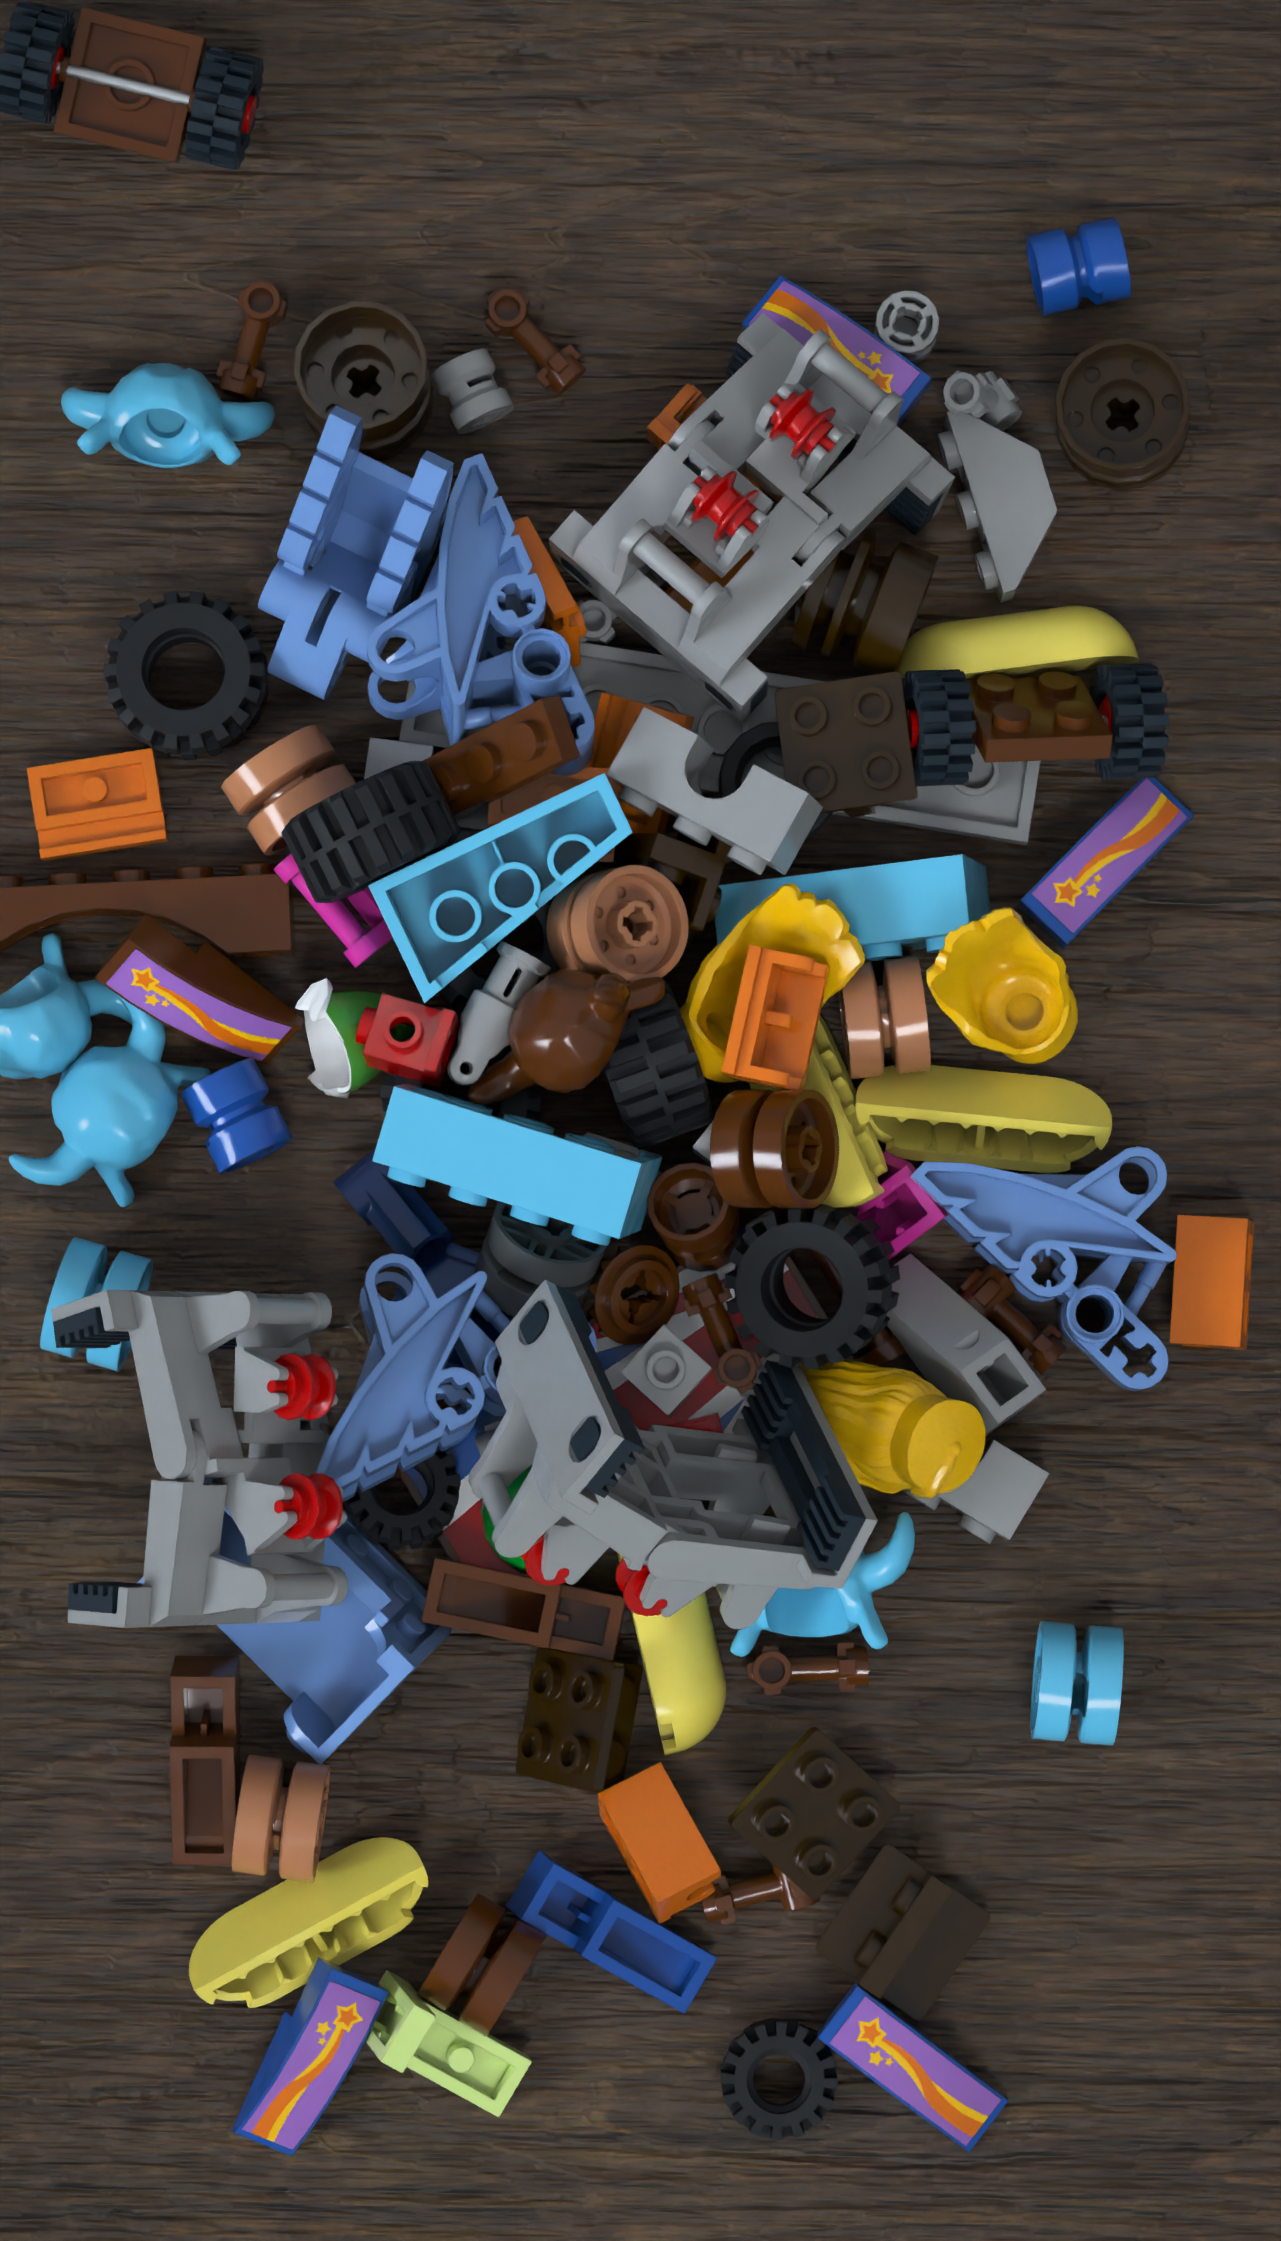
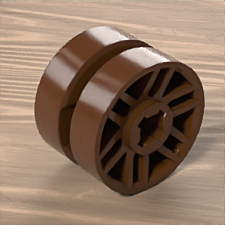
M735 1090L729 1093L717 1109L710 1136L711 1169L716 1187L722 1198L729 1205L736 1208H771L774 1206L778 1208H815L824 1202L833 1187L839 1161L837 1124L834 1113L826 1098L815 1090Z
M477 1893L416 1995L442 2011H446L462 1991L468 1993L458 2020L486 2037L522 1980L547 1934L518 1918L503 1937L500 1938L496 1934L505 1915V1909Z

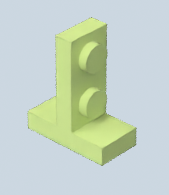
M386 1970L379 1984L389 1993L365 2040L378 2059L401 2073L407 2067L499 2117L531 2065L532 2061L525 2053L490 2034L486 2037L459 2021L458 2016L447 2010L442 2011L416 1995L417 1992L408 1981Z

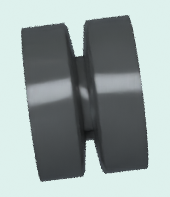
M498 1201L474 1268V1274L478 1271H483L487 1274V1281L483 1290L503 1312L515 1317L546 1279L574 1293L583 1310L590 1293L588 1286L593 1285L595 1274L598 1271L607 1246L585 1241L571 1235L573 1224L551 1217L547 1226L536 1225L510 1216L512 1205Z

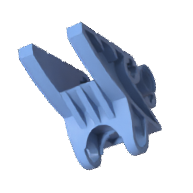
M337 405L328 416L317 445V452L313 456L303 482V488L299 493L289 519V525L277 552V557L280 560L270 574L258 602L259 609L285 621L267 672L324 701L329 697L337 684L349 654L368 662L367 643L375 627L395 615L397 609L402 610L416 600L424 575L443 531L454 466L453 462L427 450L420 459L414 477L411 478L360 453L363 418ZM309 565L313 567L311 571L308 570ZM389 638L378 647L377 652L379 656L383 652Z
M483 453L463 461L449 497L439 554L420 598L375 627L369 636L367 658L369 666L373 670L368 682L369 701L376 712L394 720L408 719L440 709L450 746L467 738L470 729L488 727L541 698L559 695L581 757L557 768L551 773L562 776L573 775L583 770L592 758L595 733L593 713L570 664L571 653L568 643L555 631L540 628L546 611L544 589L536 572L532 574V562L519 534L515 535L514 522L502 496L498 497V487ZM400 637L406 639L405 643L389 656L386 661H383L378 655V647L388 638ZM505 637L517 640L513 650L503 652L499 650L504 649ZM384 680L395 682L407 680L413 683L415 692L407 701L396 704L383 699L378 692V688ZM508 704H510L509 707H500V708H491V709H490V707H487V706H497V705H508Z
M1139 1146L1127 1148L1088 1175L1019 1174L970 1163L924 1161L910 1176L940 1207L945 1208L948 1216L943 1221L967 1244H978L973 1250L987 1264L995 1266L1005 1275H1010L1008 1278L1014 1284L1019 1295L1028 1301L1037 1303L1051 1301L1054 1298L1061 1303L1057 1315L1059 1331L1067 1341L1084 1353L1113 1383L1125 1390L1138 1391L1150 1388L1161 1381L1168 1367L1167 1350L1161 1340L1136 1317L1151 1289H1154L1166 1265L1177 1257L1174 1249L1136 1222L1138 1217L1160 1196L1166 1186V1166L1157 1153L1149 1148ZM1122 1165H1136L1143 1170L1148 1182L1144 1194H1131L1123 1188L1119 1180V1171ZM1033 1256H1037L1038 1263L1043 1261V1257H1048L1055 1263L1056 1267L1051 1273L1052 1278L1057 1282L1054 1287H1051L1050 1280L1045 1281L1044 1286L1034 1282L1031 1276L1035 1273L1037 1267L1031 1261ZM1075 1256L1103 1260L1078 1287L1073 1284L1078 1269ZM1129 1264L1144 1266L1136 1279L1137 1283L1127 1301L1123 1304L1116 1292H1114ZM1081 1300L1094 1301L1102 1308L1105 1321L1099 1333L1087 1332L1078 1324L1075 1313L1076 1307ZM1123 1324L1130 1331L1119 1339L1133 1351L1146 1347L1151 1353L1145 1362L1148 1368L1151 1369L1148 1376L1141 1372L1131 1376L1126 1375L1122 1368L1127 1364L1128 1359L1116 1346L1110 1347L1106 1356L1100 1351L1117 1334Z
M391 1253L379 1257L370 1265L366 1272L364 1286L359 1298V1309L370 1348L353 1397L329 1437L316 1473H325L330 1476L343 1489V1502L354 1497L357 1486L363 1492L393 1477L397 1466L403 1472L434 1456L437 1446H439L442 1452L460 1443L469 1436L482 1408L494 1416L504 1417L506 1409L495 1386L497 1378L494 1373L495 1370L500 1369L501 1356L492 1340L470 1318L474 1309H476L487 1323L490 1322L500 1334L510 1323V1320L501 1312L502 1309L483 1290L487 1281V1274L485 1272L478 1271L437 1299L421 1268L413 1259L403 1254ZM391 1266L400 1267L409 1274L412 1284L399 1273L379 1272ZM385 1284L394 1285L402 1291L406 1298L396 1302L388 1301L380 1296L376 1288ZM590 1326L592 1333L589 1335V1339L596 1352L597 1338L594 1329ZM454 1349L465 1368L451 1367L445 1369ZM467 1387L468 1390L471 1392V1394H469V1393H468L465 1389H463V1388ZM444 1399L449 1407L441 1410L437 1400ZM460 1404L464 1409V1414L458 1415L450 1406Z

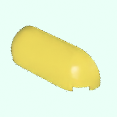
M1076 605L949 621L927 626L906 640L895 672H899L905 678L907 671L960 669V671L966 674V680L978 679L981 675L990 673L1003 674L1010 678L1040 676L1051 671L1071 672L1094 669L1103 664L1138 663L1139 658L1131 636L1115 618L1101 610Z
M820 1015L803 1090L818 1091L826 1098L834 1113L838 1129L839 1161L833 1187L822 1204L833 1208H849L862 1205L885 1192L878 1183V1177L886 1173L888 1168L870 1122L861 1126L858 1124L855 1111L857 1092L834 1039ZM749 1083L752 1090H782Z
M894 1065L884 1068L882 1076L865 1078L860 1083L856 1093L855 1111L858 1124L861 1126L870 1122L876 1138L886 1144L885 1152L907 1160L970 1163L996 1169L1059 1173L1070 1170L1071 1162L1087 1156L1097 1147L1102 1150L1107 1144L1112 1131L1110 1109L1100 1096L1078 1083L1056 1077L931 1065V1069L928 1071L898 1074Z
M617 1552L620 1563L622 1555ZM705 1592L670 1617H663L662 1614L643 1616L631 1611L664 1755L687 1750L701 1742L714 1729L724 1709L726 1680Z
M378 1837L362 1840L318 1862L313 1883L287 1879L225 1913L203 1933L191 1954L189 1977L194 1991L201 1999L212 2005L216 1999L234 2002L246 2000L248 2008H256L271 2003L306 1984L318 1957L336 1965H341L399 1933L414 1919L411 1909L418 1901L423 1887H428L427 1872L418 1853L408 1843L395 1838Z

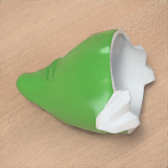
M326 978L311 984L298 1000L295 1007L296 1009L304 1010L305 1029L316 1069L307 1078L318 1089L324 1091L326 1095L348 1099L351 1091H356L368 1084L381 1072V1070L367 1067L362 1054L365 1046L356 1043V1033L365 1007L369 1006L377 1009L382 994L366 990L332 991L333 987ZM399 1024L393 1029L391 1036L396 1041L404 1042L407 1038L413 1037L415 1028Z

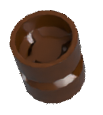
M698 1163L678 1164L663 1172L653 1183L647 1199L648 1215L673 1259L683 1267L699 1272L717 1270L730 1263L729 1258L733 1249L744 1243L742 1235L746 1232V1224L740 1209L729 1205L722 1198L716 1187L712 1169L709 1166Z

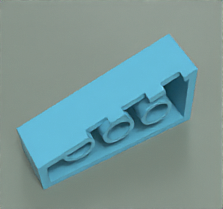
M603 773L368 885L424 1003L633 831L606 774Z
M963 854L718 885L722 890V898L715 915V926L718 945L748 913L783 884L791 883L796 884L801 892H810L816 895L817 900L830 899L837 905V908L844 914L850 924L849 933L858 938L865 954V960L879 961L885 958L902 957L903 950L923 948L927 949V953H939V950L944 947V939L950 931L956 930L959 926L971 921H977L983 915L991 912L987 870L985 865Z
M408 1083L394 1086L372 1159L373 1162L389 1166L387 1177L417 1187H425L427 1179L451 1186L448 1194L451 1198L472 1205L485 1207L488 1198L512 1205L510 1216L532 1224L547 1226L550 1217L574 1225L571 1235L600 1245L608 1246L611 1237L620 1239L641 1230L648 1207L647 1199L652 1185L656 1181L662 1156L640 1150L638 1157L629 1159L614 1154L616 1148L610 1145V1141L585 1134L581 1136L566 1133L565 1138L553 1135L554 1128L544 1122L511 1114H504L502 1119L492 1116L493 1109L488 1106L474 1104L467 1100Z

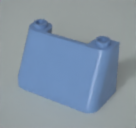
M225 1506L219 1555L250 1565L251 1555H247L245 1539ZM347 1513L345 1523L336 1529L332 1535L325 1538L322 1563L324 1565L340 1567L346 1574L348 1592L341 1604L321 1606L320 1621L217 1625L293 1701L283 1714L284 1723L287 1727V1737L294 1747L305 1754H309L318 1764H322L449 1636L452 1630L449 1627L421 1622L428 1591L380 1544L377 1546L368 1541L369 1535L363 1530L358 1533L352 1525L353 1519L351 1515ZM143 1577L137 1583L143 1584Z

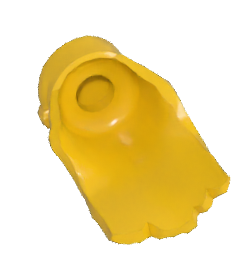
M783 884L741 919L728 936L702 961L698 972L690 983L686 1002L679 1010L705 1078L724 1083L738 1081L725 1075L721 1070L749 945L815 959L814 962L828 965L830 971L822 1006L830 997L845 987L864 964L865 954L858 938L849 933L850 924L844 914L837 908V905L830 899L820 901L816 899V895L810 892H801L796 884Z
M1011 907L994 909L989 914L983 915L979 920L961 925L956 930L950 931L944 939V947L939 950L934 964L926 970L928 987L939 1007L958 1026L967 1040L973 1045L1002 1052L1008 1058L1025 1064L1045 1062L1065 1048L1071 1040L1078 1023L1077 1002L1074 992L1069 986L1066 964L1061 956L1047 947L1024 924L1021 915Z
M842 1360L833 1365L830 1362L818 1369H805L804 1363H801V1369L860 1485L889 1494H894L904 1489H911L910 1493L915 1496L931 1499L938 1493L949 1492L961 1486L975 1471L984 1451L986 1429L981 1414L970 1403L947 1398L930 1382L922 1379L914 1372L903 1369L879 1367L849 1360Z

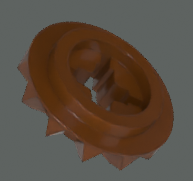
M639 1242L637 1246L633 1247L618 1246L616 1257L610 1261L600 1262L603 1273L598 1283L588 1286L595 1298L594 1304L587 1312L598 1322L599 1333L620 1344L636 1345L650 1340L671 1319L679 1297V1275L669 1255L657 1247L643 1242ZM634 1284L640 1286V1289L647 1291V1296L638 1295L637 1298L632 1297L628 1301L620 1296L621 1290H624L625 1287H633Z

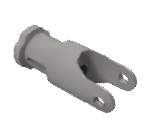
M503 941L499 943L496 949L500 957L482 990L474 989L460 1016L458 1046L447 1066L450 1079L459 1085H468L477 1081L489 1059L495 1057L504 1047L509 1045L510 1021L514 1009L523 996L537 984L539 978L548 976L552 970L551 967L537 958ZM515 970L519 972L507 996L504 997L503 993ZM462 1063H466L469 1066V1072L466 1075L460 1071Z

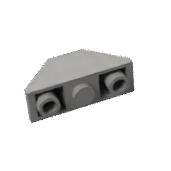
M949 411L946 413L944 421L945 432L937 434L940 453L946 469L957 468L964 491L955 495L965 529L976 528L983 551L975 553L974 557L983 588L985 590L995 588L999 603L1001 604L1013 599L1058 510L1039 450L968 413L961 412L955 416Z

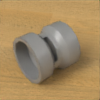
M904 290L894 293L883 301L877 312L874 335L913 364L920 363L930 355L936 342L939 326L937 309L928 297L919 292ZM904 316L912 317L915 320H912L911 318H905Z
M482 348L458 356L443 364L431 374L439 394L448 397L452 405L450 418L458 434L471 433L482 429L505 417L514 409V404L507 389L498 386L493 377L496 367L488 349Z

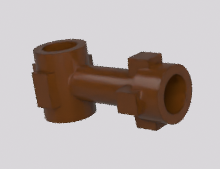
M261 278L260 281L254 282L246 289H241L237 304L240 309L245 311L246 319L233 361L220 360L216 376L220 378L217 390L223 394L245 401H254L256 391L263 390L267 375L257 370L266 336L269 328L285 320L288 310L287 302L279 296L276 282Z
M496 289L486 298L489 316L485 321L486 328L495 337L499 335L513 337L542 368L536 375V380L546 390L551 387L558 395H561L580 379L586 371V368L579 362L581 355L571 344L560 351L527 316L530 300L521 290L505 289L500 291Z
M988 1264L981 1272L976 1269L958 1288L961 1292L959 1296L987 1320L992 1319L1024 1350L1021 1356L1029 1367H1033L1040 1375H1043L1068 1348L1059 1340L1063 1334L1052 1324L1041 1332L1008 1300L1016 1291V1288L1010 1279L995 1266Z
M717 1273L682 1287L686 1300L682 1301L688 1316L700 1314L719 1357L718 1367L712 1371L718 1386L727 1385L730 1388L737 1389L740 1394L752 1390L757 1371L763 1366L757 1352L749 1353L742 1348L723 1303L733 1298L730 1290L725 1288V1283L721 1284Z
M854 1642L837 1643L836 1654L785 1656L780 1653L778 1645L762 1646L761 1653L752 1662L746 1663L747 1679L754 1680L761 1686L765 1695L780 1694L781 1688L787 1682L837 1680L839 1691H856V1686L869 1685L867 1646L854 1647Z
M772 1864L774 1872L728 1884L724 1873H721V1877L712 1882L716 1889L715 1892L701 1900L707 1924L720 1920L721 1926L737 1922L735 1909L780 1897L784 1910H796L811 1906L819 1902L821 1898L817 1900L811 1899Z

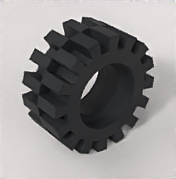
M437 1446L434 1456L411 1467L421 1474L427 1486V1495L424 1501L414 1510L408 1512L393 1511L380 1501L376 1486L363 1492L357 1486L354 1497L344 1501L346 1513L351 1515L353 1519L352 1525L358 1533L363 1530L369 1535L368 1541L377 1546L379 1542L389 1544V1550L400 1551V1546L410 1545L411 1550L420 1548L424 1541L428 1539L434 1541L441 1535L442 1529L445 1526H449L453 1519L459 1500L460 1474L456 1472V1461L452 1453L447 1455L445 1451L441 1452L439 1446Z
M787 2018L786 2020L764 2019V2022L760 2024H751L743 2029L744 2032L738 2038L735 2037L728 2046L729 2049L726 2056L723 2057L721 2066L723 2098L733 2118L740 2125L743 2124L751 2133L759 2137L761 2135L769 2136L771 2140H783V2137L788 2136L797 2138L805 2135L804 2132L811 2127L816 2128L823 2121V2116L826 2112L831 2110L835 2101V2091L838 2087L836 2065L829 2047L817 2037V2032L809 2026L805 2027L799 2024L798 2021ZM777 2053L793 2057L799 2062L804 2071V2085L801 2092L796 2098L783 2104H775L763 2099L757 2093L753 2083L754 2071L759 2062L765 2057Z

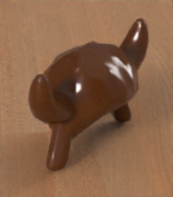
M567 968L546 976L544 980L536 984L523 996L514 1009L509 1029L511 1050L487 1069L470 1087L468 1093L469 1100L474 1104H495L512 1098L535 1083L548 1090L560 1093L584 1089L597 1078L611 1058L614 1049L619 1044V1038L626 1024L629 1012L654 1005L663 998L665 992L664 980L660 977H648L628 983L624 977L617 973L601 975L595 972L590 973Z

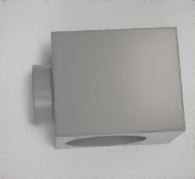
M663 1325L625 1366L621 1373L664 1413L671 1417L713 1369L668 1327Z

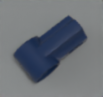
M375 1147L336 1178L333 1183L366 1224L370 1226L373 1223L384 1237L383 1240L395 1254H403L413 1259L420 1268L430 1267L446 1254V1248L454 1237L415 1190L417 1186L405 1184L387 1177L389 1166L372 1161Z

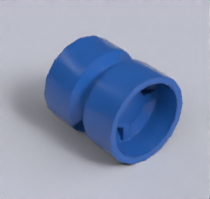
M1115 217L1081 223L1076 235L1069 236L1062 228L1027 234L1026 248L1030 276L1037 305L1042 316L1075 310L1078 308L1081 298L1088 297L1095 305L1130 298L1131 283L1128 260L1121 230Z
M254 1058L245 1059L225 1067L194 1083L180 1093L197 1127L209 1128L211 1131L205 1144L220 1175L249 1165L282 1148L294 1139L278 1106L265 1105L263 1102L270 1089Z

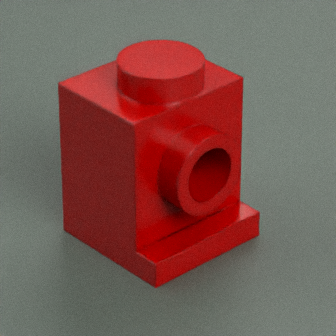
M382 993L377 1009L369 1006L365 1007L358 1025L356 1043L365 1046L362 1054L367 1067L441 1088L460 1026L455 1011L445 1008L441 1011ZM399 1024L415 1028L413 1037L404 1042L396 1041L392 1038L391 1034L393 1029Z

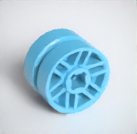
M74 1237L64 1254L51 1291L42 1326L40 1348L73 1358L80 1348H56L51 1309L105 1290L148 1291L153 1270V1260L120 1251L112 1262L106 1276L107 1247ZM131 1341L120 1342V1344L111 1345L109 1348H86L87 1362L119 1372L131 1349Z
M1040 1621L1035 1647L1031 1691V1739L1064 1742L1068 1736L1072 1715H1077V1736L1080 1743L1114 1745L1119 1721L1123 1680L1124 1637L1122 1628L1089 1625L1085 1632L1082 1651L1077 1652L1074 1624Z

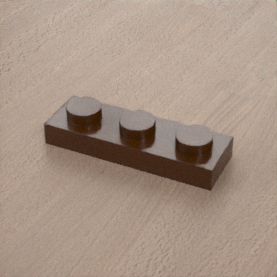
M558 695L541 698L423 761H427L455 820L581 756L560 696Z

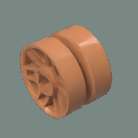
M318 724L297 730L270 745L234 771L221 786V789L238 815H249L261 809L249 822L247 829L266 856L288 848L281 832L293 817L318 802L356 784V781L344 764L324 769L332 761L336 751Z
M628 865L578 876L554 897L547 916L546 932L550 952L560 969L567 968L590 973L595 972L601 975L617 973L630 983L641 978H661L669 973L683 955L688 939L689 924L684 901L677 888L667 877L650 867Z
M917 954L885 958L883 962L882 986H877L872 964L869 960H865L864 964L846 986L838 991L843 1041L850 1079L882 1076L884 1073L885 1048H890L894 1067L898 1074L930 1070L931 1054L927 1010Z
M249 1754L237 1810L232 1851V1872L265 1876L269 1870L274 1850H279V1875L282 1879L314 1882L327 1811L330 1765L297 1761L292 1772L289 1787H284V1763L282 1758Z

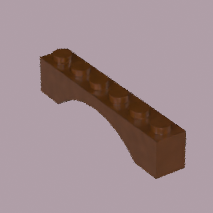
M276 864L239 866V876L214 877V869L211 867H185L175 870L176 879L150 880V871L123 870L112 872V882L87 883L86 874L61 873L49 875L48 885L23 886L22 877L0 876V954L31 934L66 921L97 916L142 918L147 914L157 922L176 926L206 940L232 960L296 957L293 883L290 881L285 884L273 870L277 866Z

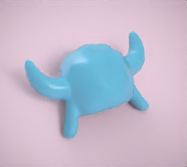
M146 363L140 365L122 377L115 388L109 393L85 391L72 387L65 390L61 397L62 410L67 418L75 425L87 429L77 441L78 446L85 454H95L110 442L115 450L127 458L160 468L175 469L198 464L210 459L214 453L222 463L232 465L241 456L240 450L234 442L257 438L270 428L275 417L274 407L269 402L239 403L221 401L212 384L201 372L192 368L185 369L172 363Z
M55 932L45 935L42 939L44 964L34 969L23 980L0 995V1075L2 1077L11 1079L35 1077L42 1079L65 1071L81 1055L91 1040L92 1023L90 1016L101 1013L111 1014L132 1024L129 1011L116 996V993L98 980L76 982L69 977L60 935Z
M116 994L129 1011L132 1019V1031L125 1046H94L81 1054L72 1065L62 1072L59 1085L53 1092L51 1105L54 1123L61 1130L64 1142L52 1155L44 1158H31L13 1154L9 1156L8 1160L11 1166L23 1177L37 1184L61 1186L75 1181L94 1167L103 1178L118 1205L126 1207L133 1203L135 1194L124 1171L135 1167L151 1156L168 1132L178 1109V1087H189L211 1075L209 1069L203 1067L161 1062L166 1042L165 1025Z
M902 1512L899 1515L893 1535L882 1549L869 1554H865L862 1550L842 1589L814 1586L811 1590L778 1588L764 1607L757 1621L747 1628L738 1630L731 1644L730 1651L739 1657L749 1654L762 1630L788 1636L827 1637L848 1633L858 1625L865 1640L872 1648L882 1649L888 1644L887 1634L875 1610L872 1592L894 1583L906 1572L915 1544L914 1524L909 1513Z

